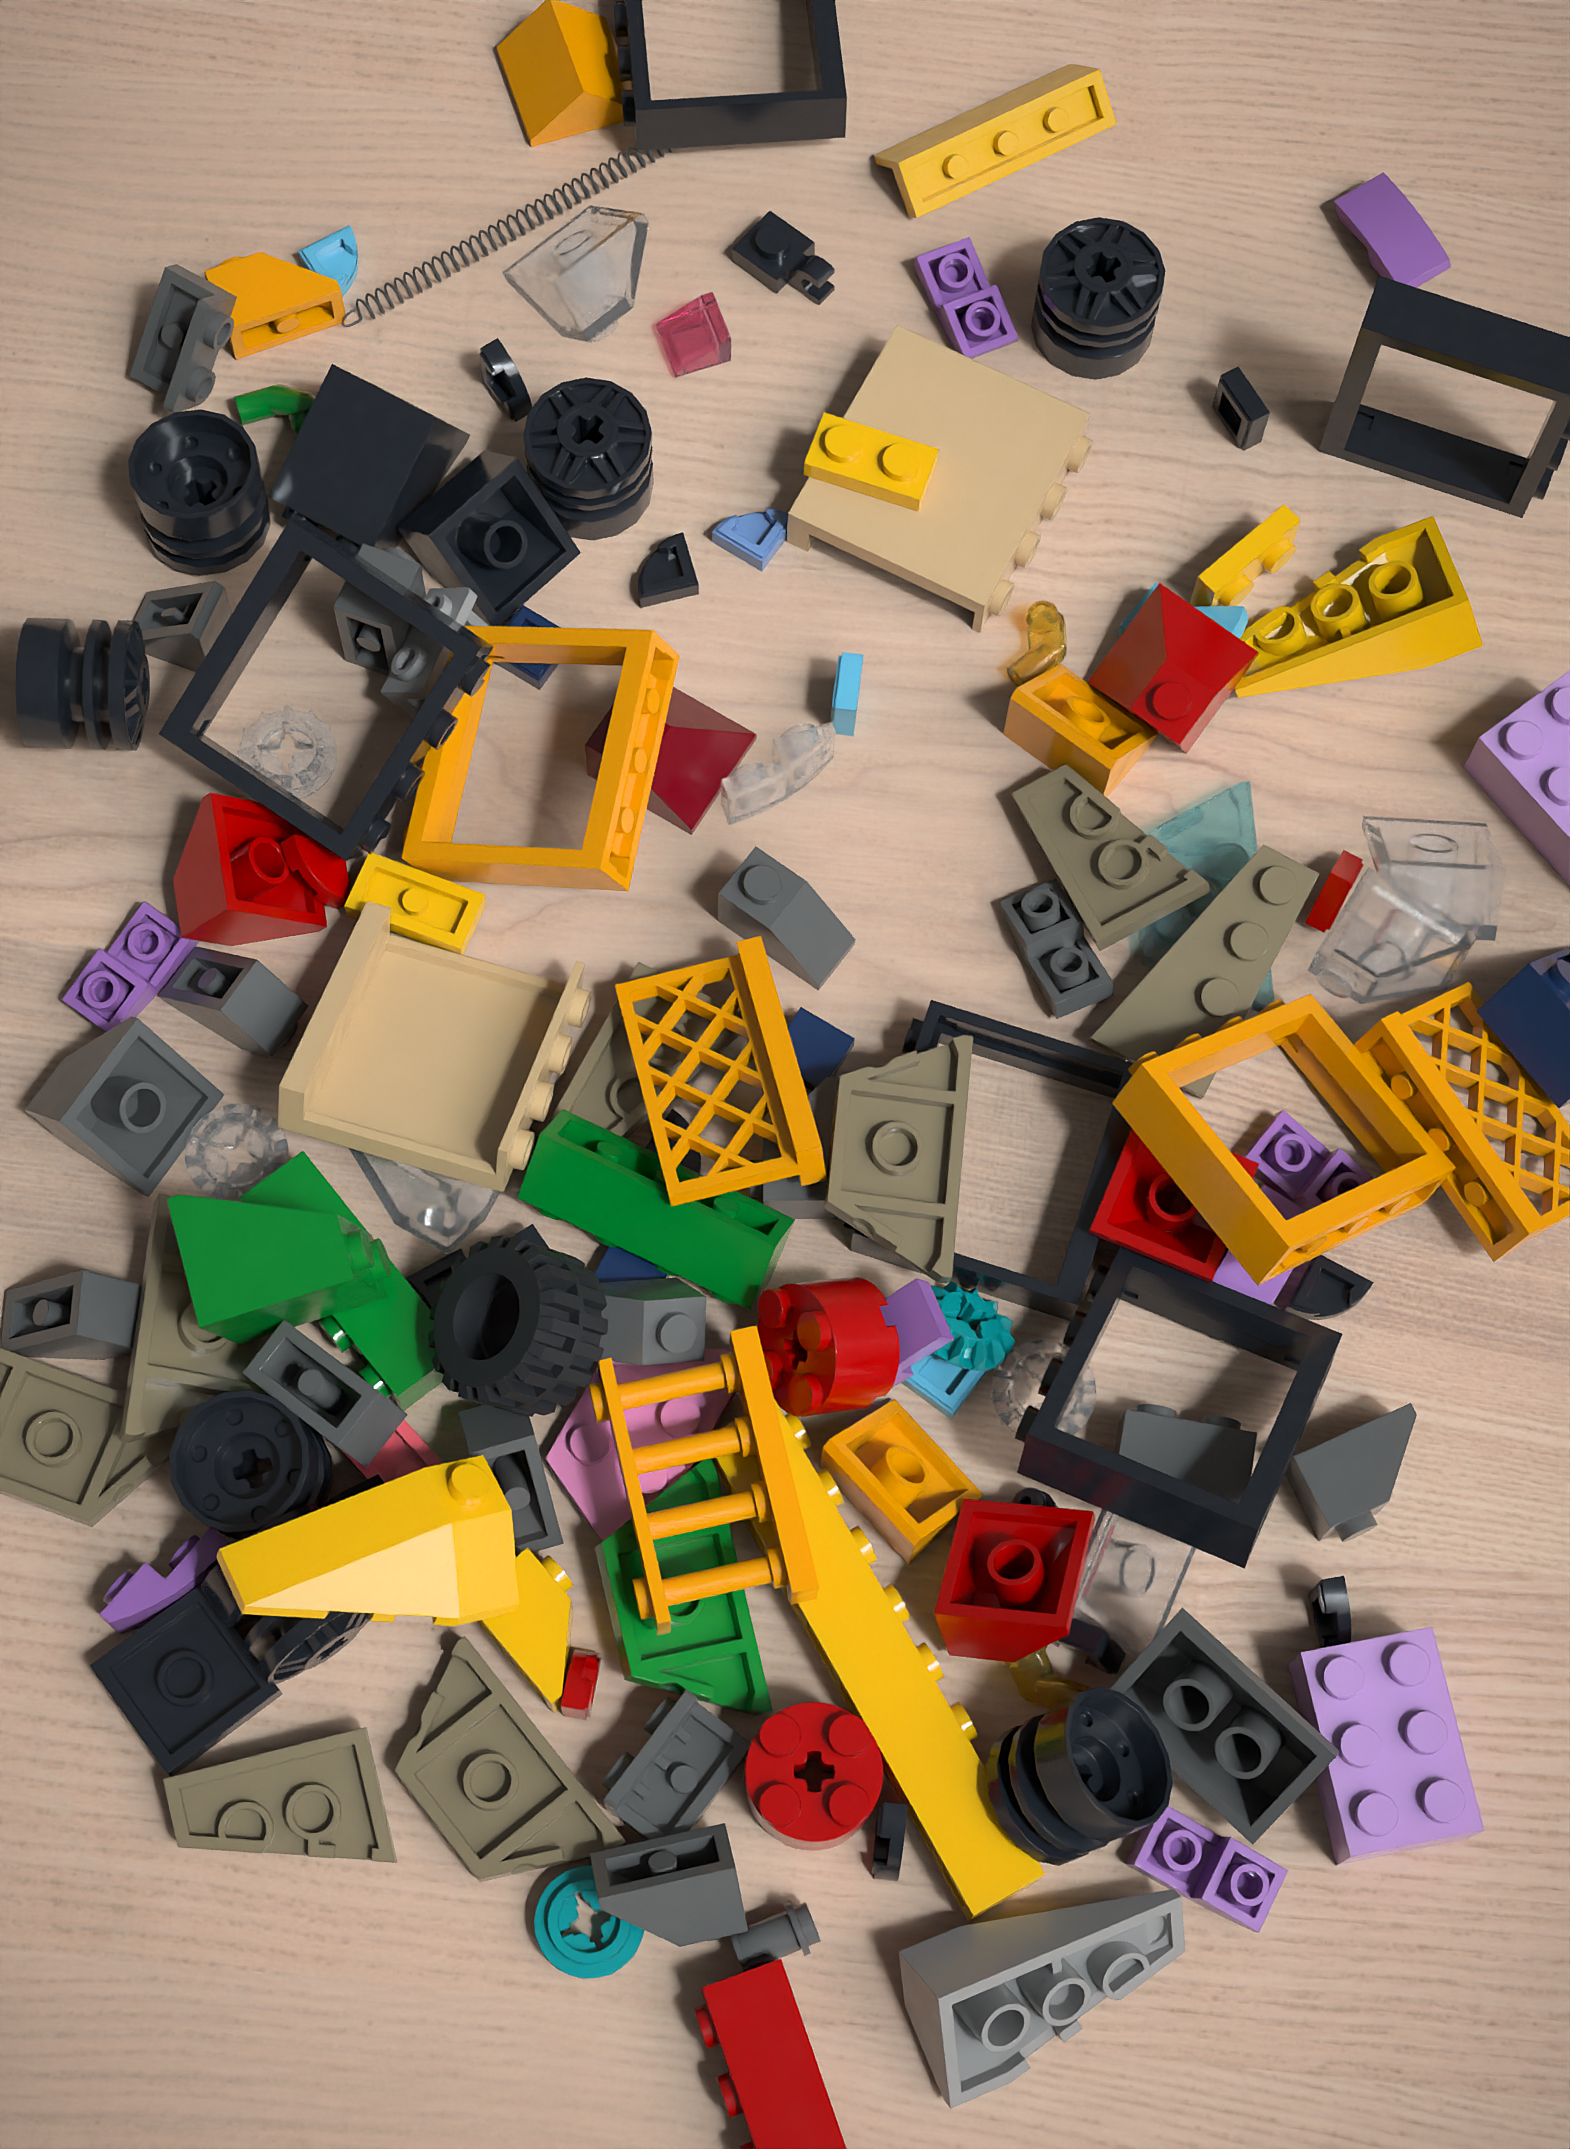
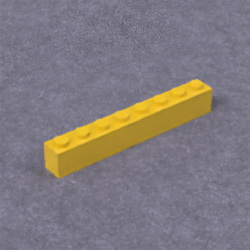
M775 1401L819 1584L816 1599L791 1606L850 1712L861 1718L874 1736L881 1753L883 1770L902 1804L908 1805L907 1813L969 1922L1035 1884L1045 1873L1039 1864L1040 1862L1016 1847L999 1824L988 1797L987 1764L983 1766L970 1743L978 1738L970 1717L959 1702L951 1706L947 1703L936 1683L943 1679L944 1675L934 1654L925 1642L918 1646L914 1645L902 1624L910 1620L909 1612L902 1598L892 1584L881 1587L869 1566L877 1561L870 1542L859 1526L848 1529L836 1508L844 1503L838 1486L826 1468L816 1473L804 1452L805 1449L811 1447V1442L802 1423L797 1416L789 1413L784 1416ZM735 1421L722 1428L735 1426ZM741 1452L714 1458L717 1474L729 1495L749 1491L750 1483L760 1481L755 1456L743 1458ZM757 1517L743 1520L762 1555L766 1556L765 1549L776 1547L770 1521L758 1523ZM782 1587L781 1589L788 1599L786 1587Z

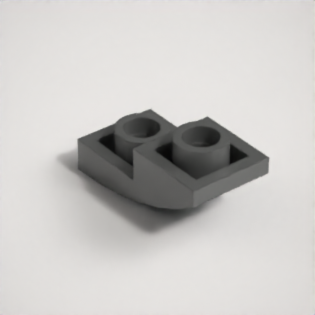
M1056 878L999 902L1001 913L1014 942L1056 1019L1113 996L1112 979L1085 939L1083 920Z

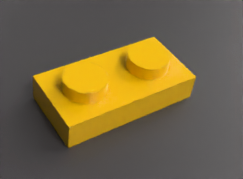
M824 412L805 459L803 475L919 511L938 461L939 449Z
M1283 504L1197 577L1190 604L1194 607L1237 606L1252 590L1254 586L1252 581L1265 570L1271 574L1277 572L1293 556L1297 549L1293 542L1301 519Z
M368 853L344 907L346 914L356 919H359L367 901L390 907L391 932L426 945L464 955L487 902L486 896L483 893L375 853L370 855Z

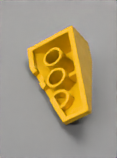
M1434 515L1373 539L1359 549L1361 558L1339 574L1334 576L1330 571L1326 572L1312 582L1315 590L1292 607L1278 606L1245 629L1240 639L1258 651L1259 655L1234 688L1237 697L1242 698L1424 669L1482 647L1483 643L1470 600Z
M484 1455L422 1468L220 1548L216 1555L217 1561L242 1614L324 1619L330 1611L370 1613V1621L393 1623L396 1615L432 1617L433 1625L459 1626L515 1612L520 1604L512 1510Z

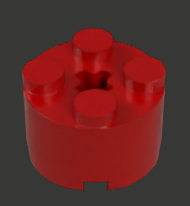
M846 1277L785 1284L778 1288L767 1289L760 1295L757 1330L773 1397L778 1406L785 1412L793 1416L805 1417L864 1409L873 1406L872 1402L876 1397L886 1396L891 1390L899 1367V1336L896 1325L886 1326L879 1306H887L888 1303L874 1284L860 1277Z
M821 1702L796 1704L779 1711L765 1720L750 1745L745 1765L744 1786L746 1799L757 1821L770 1835L786 1846L807 1851L830 1849L855 1835L870 1818L878 1801L883 1783L881 1753L874 1736L865 1722L841 1707ZM806 1762H818L821 1772L831 1774L832 1779L823 1780L820 1792L807 1791L806 1780L795 1779L794 1773L804 1772Z

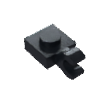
M769 211L732 248L733 263L775 293H778L789 282L810 301L820 305L835 290V286L827 281L835 273V269L825 259L815 255L814 241L772 211Z

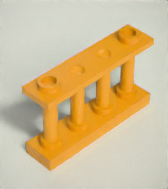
M757 1326L730 1331V1352L720 1354V1362L617 1384L612 1358H607L598 1362L600 1381L588 1384L596 1422H610L644 1577L632 1579L640 1619L653 1617L657 1636L671 1633V1619L668 1606L768 1583H772L774 1589L786 1587L790 1605L817 1598L819 1590L818 1579ZM726 1388L728 1394L740 1393L745 1416L735 1418V1426L637 1448L631 1447L623 1410ZM741 1452L743 1458L755 1456L760 1481L750 1483L749 1491L646 1513L638 1475ZM757 1517L758 1523L770 1521L776 1547L765 1549L766 1556L661 1579L653 1540Z

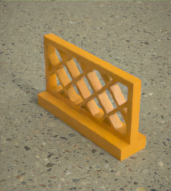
M761 936L737 941L738 955L615 985L671 1207L796 1175L799 1176L801 1186L827 1180L822 1145ZM731 978L734 991L721 1009L696 998L705 984ZM659 996L672 1002L673 1005L659 1024H656L635 1014L632 1002ZM738 1008L740 1010L742 1019L734 1016ZM686 1010L712 1021L697 1042L671 1031ZM724 1028L748 1038L747 1045L735 1061L709 1049ZM640 1032L649 1036L644 1044ZM662 1043L687 1054L672 1077L648 1065V1062ZM753 1059L757 1071L748 1068ZM700 1061L726 1073L711 1095L685 1083ZM738 1080L752 1085L763 1092V1096L750 1114L723 1102ZM654 1085L663 1089L658 1097L656 1096ZM676 1095L702 1107L686 1130L662 1119V1114ZM767 1113H769L771 1124L763 1121ZM714 1114L741 1126L725 1149L699 1137ZM756 1133L776 1143L781 1157L753 1163L738 1156V1154L752 1134ZM668 1138L677 1142L672 1150L670 1149ZM689 1149L716 1161L706 1176L679 1182L676 1168Z
M1467 982L1403 1014L1397 1011L1380 1019L1353 1045L1456 1167L1441 1184V1187L1492 1261L1495 1262L1511 1253L1524 1242L1570 1217V1188L1559 1184L1560 1165L1570 1168V1125L1553 1101L1476 1012L1484 1005V1002L1470 982ZM1457 1005L1460 1007L1473 1026V1035L1449 1026L1450 1008ZM1412 1030L1433 1038L1431 1056L1428 1055ZM1448 1044L1471 1053L1470 1071L1447 1063ZM1487 1060L1502 1067L1509 1077V1087L1486 1078ZM1448 1082L1469 1090L1468 1109L1464 1107ZM1484 1096L1507 1105L1506 1124L1483 1115ZM1523 1112L1537 1117L1545 1129V1139L1522 1131ZM1485 1135L1505 1142L1504 1161L1500 1159ZM1521 1149L1544 1158L1543 1177L1520 1168ZM1521 1187L1542 1195L1541 1216Z

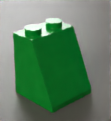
M180 1194L167 1198L198 1326L203 1330L241 1344L273 1334L283 1320L296 1327L388 1298L384 1278L391 1276V1266L384 1244L379 1238L373 1240L370 1233L338 1214Z

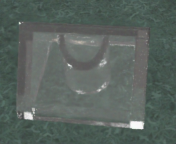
M1100 1508L1088 1543L1073 1618L1106 1630L1123 1650L1139 1656L1162 1631L1196 1548Z

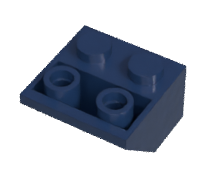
M1569 947L1528 963L1476 1011L1558 1108L1570 1104Z

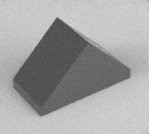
M216 581L149 591L134 621L139 622L146 655L197 672L230 618L232 611L225 587Z

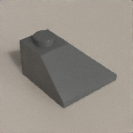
M131 1016L65 1057L25 1110L71 1149L142 1195L149 1197L218 1105L224 1094L141 1020Z

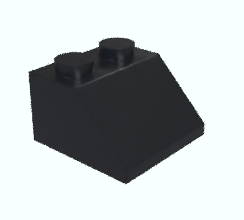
M489 451L481 452L397 526V529L429 574L444 588L468 587L477 595L472 611L489 626H500L581 553L518 458Z

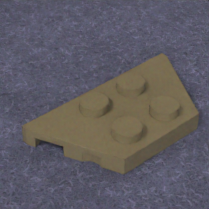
M968 1035L953 1038L949 1044L917 1054V1051H913L892 1058L888 1064L876 1068L867 1066L840 1075L835 1088L823 1207L936 1282L946 1284L952 1278L972 1057L973 1036Z
M160 1193L153 1203L119 1441L128 1443L178 1429L198 1405L221 1393L252 1390L261 1394L265 1392L264 1389L242 1372L272 1334L237 1344L199 1328L167 1198L171 1196Z
M0 1348V1494L93 1527L170 1459L169 1453L178 1429L130 1443L119 1441L126 1393Z
M466 1636L458 1640L451 1653L452 1658L436 1691L432 1692L421 1715V1722L413 1739L409 1740L395 1772L478 1881H488L590 1858V1853L627 1845L622 1835Z

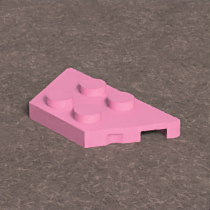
M705 1349L704 1361L645 1366L613 1361L612 1363L617 1384L720 1362L719 1355L729 1353L730 1351L729 1349ZM599 1366L589 1383L600 1381ZM587 1385L549 1451L546 1463L562 1487L570 1494L593 1532L595 1531L601 1541H603L627 1522L631 1516L610 1422H596L589 1385ZM726 1388L623 1410L631 1447L637 1448L716 1430L736 1392L728 1394ZM697 1462L638 1475L645 1506L692 1469Z

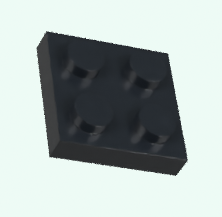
M202 1583L90 1665L170 1777L175 1776L283 1694L276 1684L268 1685L258 1671V1659L256 1657H248L243 1651L242 1637L235 1628H228L203 1595L201 1590Z

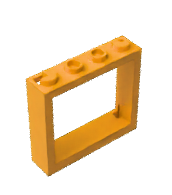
M464 626L494 646L485 660L491 666L483 677L485 681L472 697L464 693L454 709L452 715L458 718V723L448 740L439 750L431 746L425 755L424 764L420 767L425 771V775L417 788L411 819L404 831L402 859L418 870L448 881L629 891L680 655L651 629ZM453 652L451 653V655H450V657H449V659H448V661H447V663H446V665H445V668H446V666L448 665V663H449V661L451 660V658L453 657V655H454ZM493 662L622 665L582 850L451 843Z
M1312 994L1287 1004L1281 999L1276 1000L1261 1010L1255 1017L1245 1021L1241 1016L1234 1017L1223 1024L1214 1034L1204 1038L1198 1033L1193 1034L1180 1042L1172 1051L1161 1056L1155 1051L1145 1054L1129 1067L1128 1071L1132 1077L1112 1102L1257 1286L1423 1205L1456 1168ZM1279 1045L1282 1046L1385 1171V1174L1288 1220L1283 1218L1179 1089L1184 1085Z

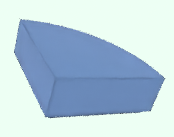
M766 509V512L750 513L739 517L736 515L730 516L713 530L712 542L756 569L763 571L787 539L788 513L775 509Z

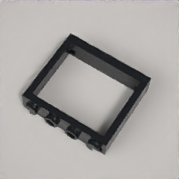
M642 0L614 2L616 38L627 37L628 45L617 46L620 82L631 81L632 90L621 91L624 127L635 126L637 151L845 138L847 93L835 0H806L816 90L651 100Z
M1378 276L1318 451L1523 518L1532 497L1544 499L1553 472L1558 470L1568 440L1570 441V337ZM1381 345L1553 400L1528 457L1515 455L1360 404Z
M289 520L168 717L159 735L344 860L348 861L360 857L365 851L372 855L381 839L387 837L392 827V824L385 819L396 801L399 799L405 803L421 783L425 771L418 766L430 747L432 746L439 750L455 729L458 718L452 715L464 693L472 697L484 683L483 677L491 666L485 660L494 646L307 520ZM312 558L454 653L345 829L204 735Z
M934 1000L930 1001L924 1021L913 1018L902 1049L903 1054L917 1051V1054L937 1048L939 1044H949L953 1038L962 1035L973 1036L972 1054L1114 1099L1132 1077L1128 1071L1129 1067L1133 1064L1131 1062ZM1112 1105L1057 1284L1045 1282L955 1252L950 1281L968 1289L976 1287L980 1293L1071 1321L1078 1308L1099 1237L1090 1234L1089 1230L1132 1129L1114 1105ZM844 1222L843 1227L854 1230L850 1251L924 1274Z
M1120 1246L1110 1268L1099 1264L1093 1275L1085 1297L1086 1301L1092 1303L1088 1313L1076 1310L1069 1323L1062 1342V1347L1069 1349L1064 1361L1053 1357L1044 1373L1038 1394L1045 1396L1040 1409L1029 1405L1024 1412L1015 1435V1439L1025 1443L1017 1473L1245 1569L1327 1378L1343 1334L1212 1281L1209 1283ZM1120 1299L1297 1371L1239 1504L1057 1429Z

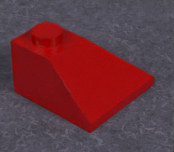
M1159 583L1087 683L1187 754L1255 661L1259 652Z
M211 792L204 796L173 878L181 938L236 946L320 932L327 928L324 904L312 896L317 891L307 883L299 870L292 873L285 860L281 842L294 834L310 836L259 802Z
M1131 1129L1089 1233L1211 1283L1225 1251V1244L1135 1131ZM1231 1152L1250 1177L1254 1179L1260 1163Z
M963 1499L934 1611L949 1656L1014 1663L1069 1635L1094 1527V1512L1079 1509Z

